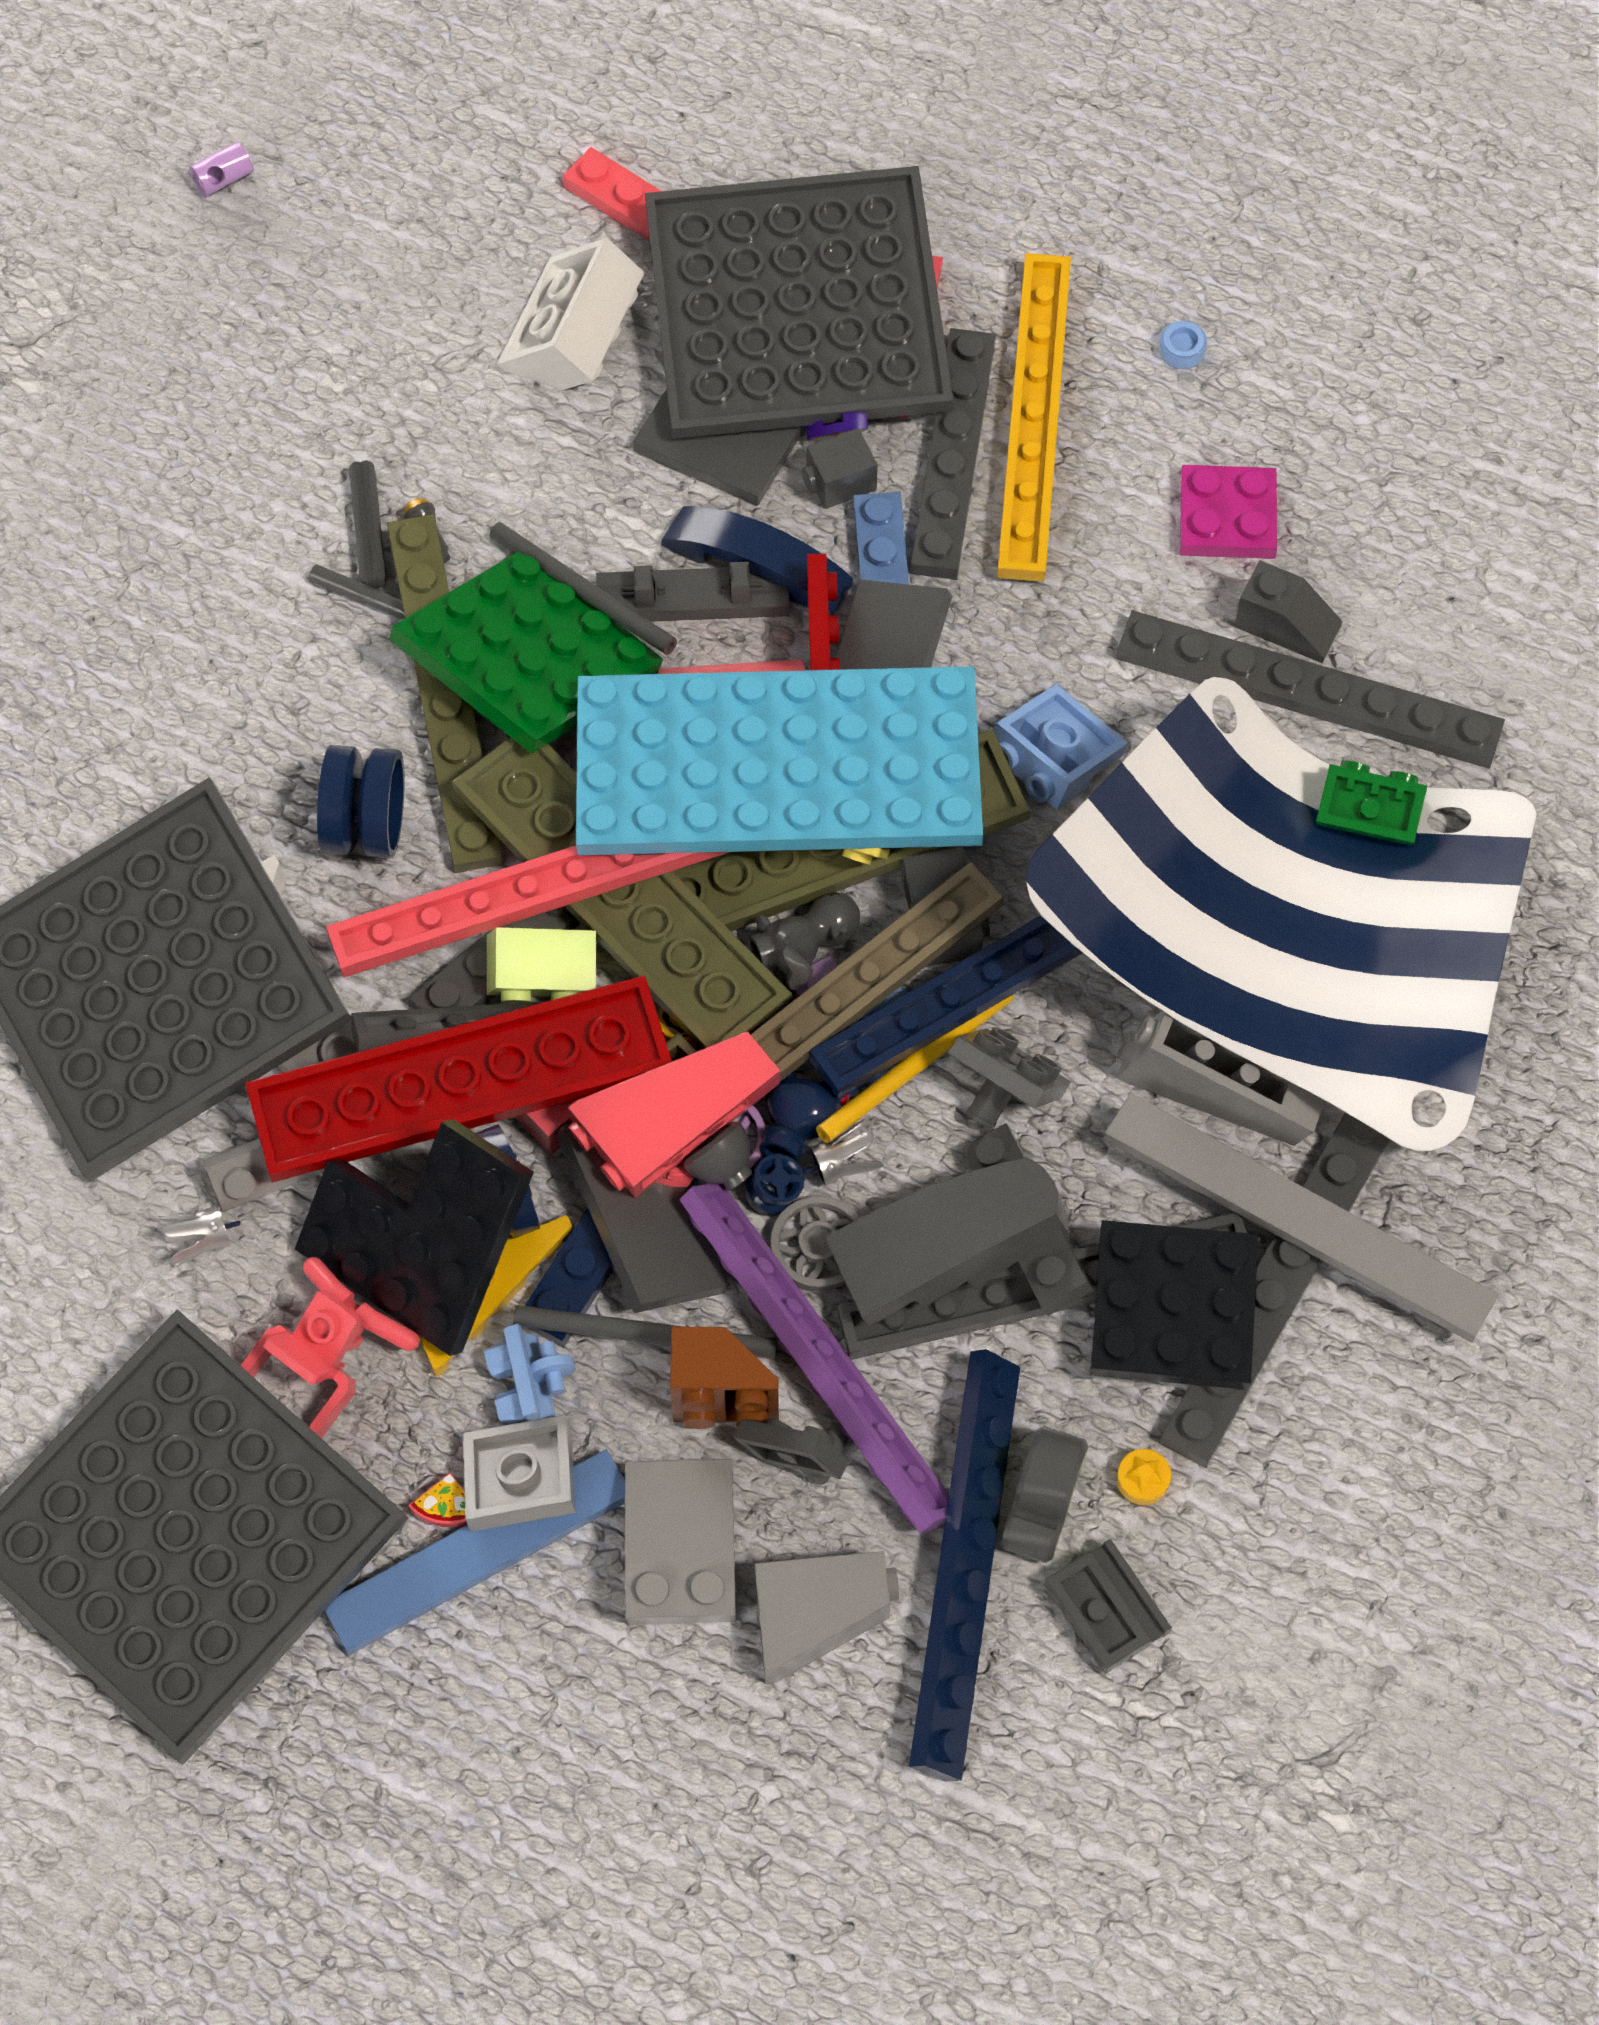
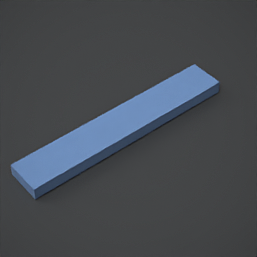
M605 1449L574 1466L576 1513L473 1532L466 1525L337 1596L324 1611L348 1656L624 1504L625 1480L608 1450Z

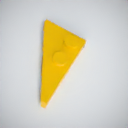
M567 1215L540 1225L538 1230L515 1239L512 1237L507 1239L467 1342L470 1339L474 1341L485 1329L488 1319L495 1314H499L526 1285V1278L545 1257L550 1259L562 1246L563 1239L572 1231V1225ZM418 1335L435 1377L442 1375L449 1368V1361L455 1355H447Z

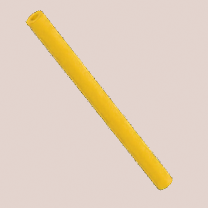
M1011 995L902 1060L816 1127L819 1137L824 1142L830 1143L949 1051L958 1036L972 1033L1014 1000V995Z

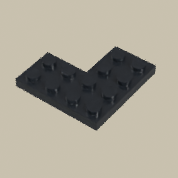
M456 1120L443 1121L440 1123L410 1204L347 1161L328 1160L295 1250L306 1258H319L338 1280L447 1355L453 1356L463 1352L534 1171Z

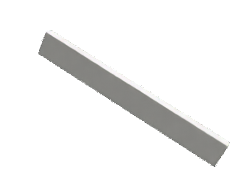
M1133 1093L1129 1094L1105 1132L1104 1140L1471 1343L1499 1296L1498 1293Z

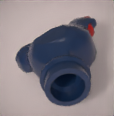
M790 1073L780 1081L779 1085L764 1096L768 1099V1111L773 1125L762 1131V1142L759 1146L761 1154L764 1157L772 1154H783L798 1162L799 1158L806 1153L807 1143L805 1141L819 1137L816 1127L847 1104L852 1097L859 1094L857 1087L837 1098L825 1081L816 1082L798 1079L793 1073Z

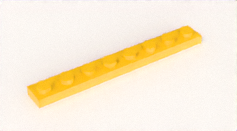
M1025 253L997 578L1045 582L1071 264L1070 256Z

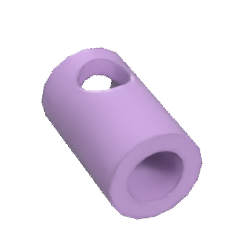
M238 141L189 166L191 176L197 188L205 197L254 172L247 152Z

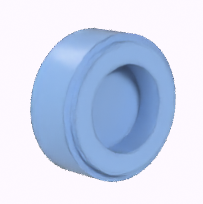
M1174 322L1163 330L1160 338L1159 352L1162 359L1174 368H1192L1203 360L1207 338L1204 331L1192 322Z

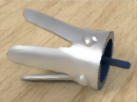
M861 1120L831 1143H820L817 1147L811 1148L815 1166L804 1169L803 1173L808 1174L818 1170L826 1186L830 1183H836L843 1176L876 1171L882 1168L883 1164L878 1160L840 1164V1162L865 1149L872 1142V1134L864 1133L837 1144L864 1123V1120Z
M213 1207L198 1211L195 1215L158 1216L160 1220L186 1221L163 1228L164 1239L167 1242L177 1243L201 1239L173 1255L171 1258L173 1268L209 1250L221 1251L224 1247H230L226 1229L241 1224L240 1221L224 1224L220 1208L214 1209Z

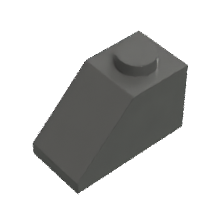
M1259 560L1240 597L1234 627L1323 664L1343 621L1303 577Z

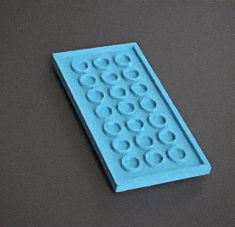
M974 666L578 676L577 855L983 846Z

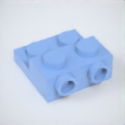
M1058 684L1053 685L998 721L993 729L1012 773L1025 783L1029 796L1040 803L1047 801L1056 810L1087 790L1092 777L1121 758L1128 745V742Z

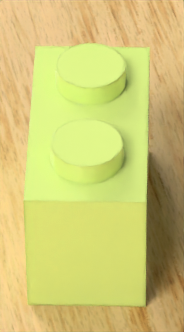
M496 927L487 934V995H501V1003L528 1004L531 1003V996L551 997V1000L596 989V931Z

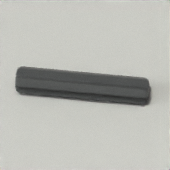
M355 461L349 466L359 576L362 583L371 587L381 588L387 581L374 464L371 461Z

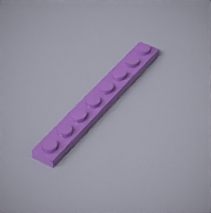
M705 1184L691 1187L680 1198V1202L690 1214L692 1224L699 1232L706 1236L719 1254L722 1266L735 1276L748 1294L751 1306L766 1319L778 1336L782 1349L794 1358L805 1373L813 1392L826 1402L839 1420V1427L842 1432L854 1441L865 1456L873 1475L884 1483L900 1505V1511L904 1518L915 1526L920 1534L943 1527L947 1512L948 1492L723 1184Z

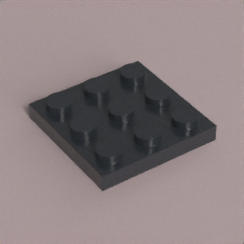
M1102 1220L1099 1237L1090 1375L1249 1390L1252 1375L1259 1234Z

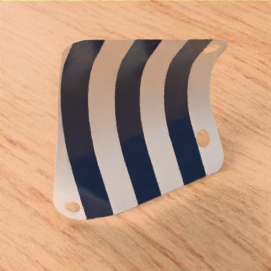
M1219 677L1206 679L1187 695L1035 851L1026 871V884L1031 902L1047 922L1086 956L1132 991L1177 1021L1226 1049L1331 1103L1400 1146L1415 1151H1432L1446 1146L1454 1141L1467 1126L1475 1099L1492 1010L1537 816L1534 805L1526 797L1515 792L1427 787L1414 846L1316 825L1329 764L1300 748L1286 737L1264 715L1248 693L1237 683ZM1219 695L1225 696L1231 702L1236 713V728L1229 734L1223 732L1217 726L1213 717V700ZM1455 807L1467 811L1471 816V822L1461 831L1442 833L1431 829L1427 824V818L1435 810ZM1425 1090L1438 1093L1445 1103L1443 1118L1437 1125L1432 1127L1418 1125L1413 1120L1412 1115L1414 1097Z

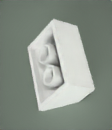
M607 237L550 257L497 365L504 371L562 390L591 383L599 376L603 369L602 360L609 346L620 334L621 327L619 325L626 310L637 299V288L645 272Z

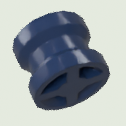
M768 1155L758 1163L753 1173L745 1182L744 1192L747 1202L760 1214L768 1216L781 1214L785 1208L797 1199L803 1190L805 1181L803 1170L794 1159L787 1155ZM764 1184H769L775 1189V1194L765 1187Z

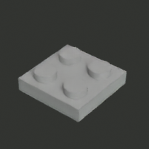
M567 1414L463 1433L465 1520L471 1532L576 1513L572 1431Z

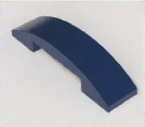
M683 506L662 538L661 543L662 546L701 563L706 561L709 554L729 563L749 562L750 572L790 588L789 600L807 608V554H822L792 535L756 519L726 510L701 506ZM827 557V572H837V601L828 602V615H834L851 588L853 578Z

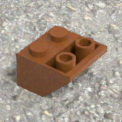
M672 1326L670 1393L673 1422H683L684 1426L692 1429H707L713 1427L715 1422L736 1423L739 1427L742 1419L765 1423L767 1418L779 1420L778 1378L726 1327Z

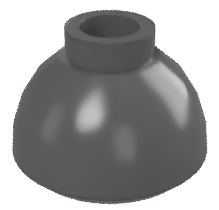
M741 1122L729 1123L685 1158L683 1167L698 1180L709 1184H723L728 1191L743 1182L753 1171L747 1165L750 1156V1142Z

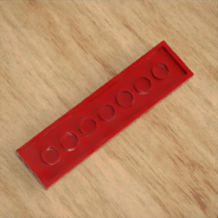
M644 975L249 1081L245 1084L271 1183L324 1169L328 1160H345L350 1162L435 1139L440 1123L443 1121L454 1119L468 1129L582 1099L671 1063L672 1060L646 976Z

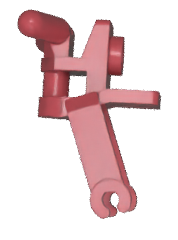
M310 1257L304 1262L303 1271L320 1291L314 1295L296 1329L292 1332L281 1325L267 1329L240 1366L252 1377H255L272 1354L310 1384L314 1385L327 1379H333L337 1383V1389L309 1425V1428L322 1439L355 1395L356 1380L343 1371L345 1365L341 1363V1360L347 1351L360 1346L363 1338L360 1336L361 1333L366 1329L405 1351L415 1350L419 1345L420 1339L416 1332L381 1314L366 1302L359 1306L353 1301L354 1293L347 1289L319 1258Z

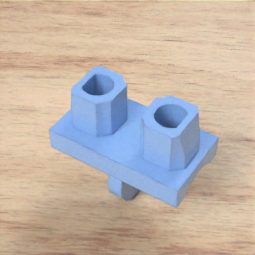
M518 1323L503 1328L506 1340L484 1350L487 1368L492 1377L501 1380L514 1375L516 1388L496 1395L494 1400L499 1420L510 1425L556 1416L552 1396L565 1392L562 1378L571 1375L575 1371L576 1367L573 1357L567 1354L557 1355L553 1341H546L540 1344L539 1337L536 1334L523 1333L522 1326Z

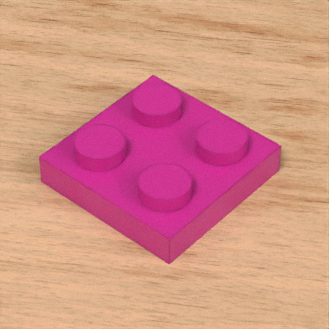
M1182 465L1180 474V555L1275 559L1277 553V468Z

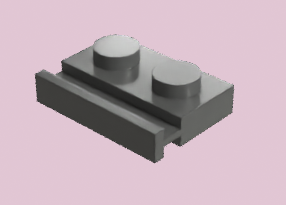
M1111 1539L1105 1541L1101 1547L1093 1552L1089 1551L1045 1579L1044 1586L1104 1674L1115 1669L1148 1648L1154 1641L1167 1636L1171 1632L1172 1627Z

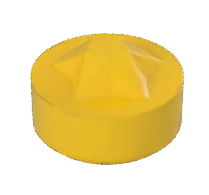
M1137 1449L1128 1453L1122 1459L1117 1472V1486L1120 1493L1128 1501L1137 1505H1152L1160 1501L1166 1495L1171 1482V1469L1167 1460L1158 1452L1150 1449Z

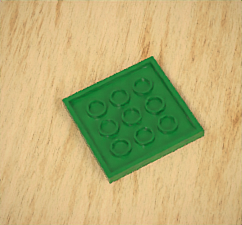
M519 551L394 624L389 638L392 643L531 754L577 726L578 676L657 674L663 661L662 657L621 625L575 595V591L571 586L556 582L540 570V564L535 558L522 555Z

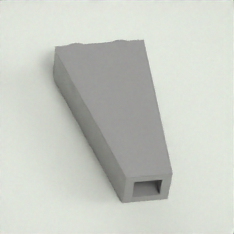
M1164 1011L1159 1012L1154 1018L1147 1016L1136 1033L1130 1031L1121 1043L1117 1053V1058L1122 1060L1116 1076L1117 1079L1293 1146L1314 1132L1326 1102L1311 1092L1226 1049L1177 1021Z

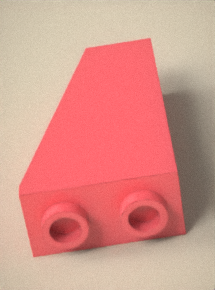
M744 1032L575 1101L568 1107L572 1124L567 1128L584 1151L587 1152L594 1148L606 1162L600 1166V1169L609 1182L618 1191L626 1187L636 1198L779 1085L780 1069L748 1032Z

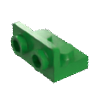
M1343 760L1340 766L1329 764L1316 825L1414 846L1428 785L1419 784L1417 776L1405 772L1390 771L1389 777L1369 773L1370 767L1368 765L1355 761Z

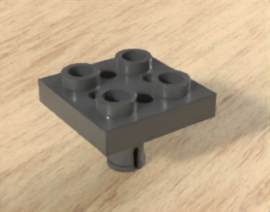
M993 1027L991 1031L986 1028L958 1036L948 1053L987 1078L966 1113L974 1121L988 1128H995L998 1118L1012 1095L1031 1107L1037 1108L1061 1099L1071 1081L1059 1074L1062 1068L1057 1063L1040 1054H1035L1034 1057H1031L1017 1048L1019 1044L1017 1038L997 1027Z

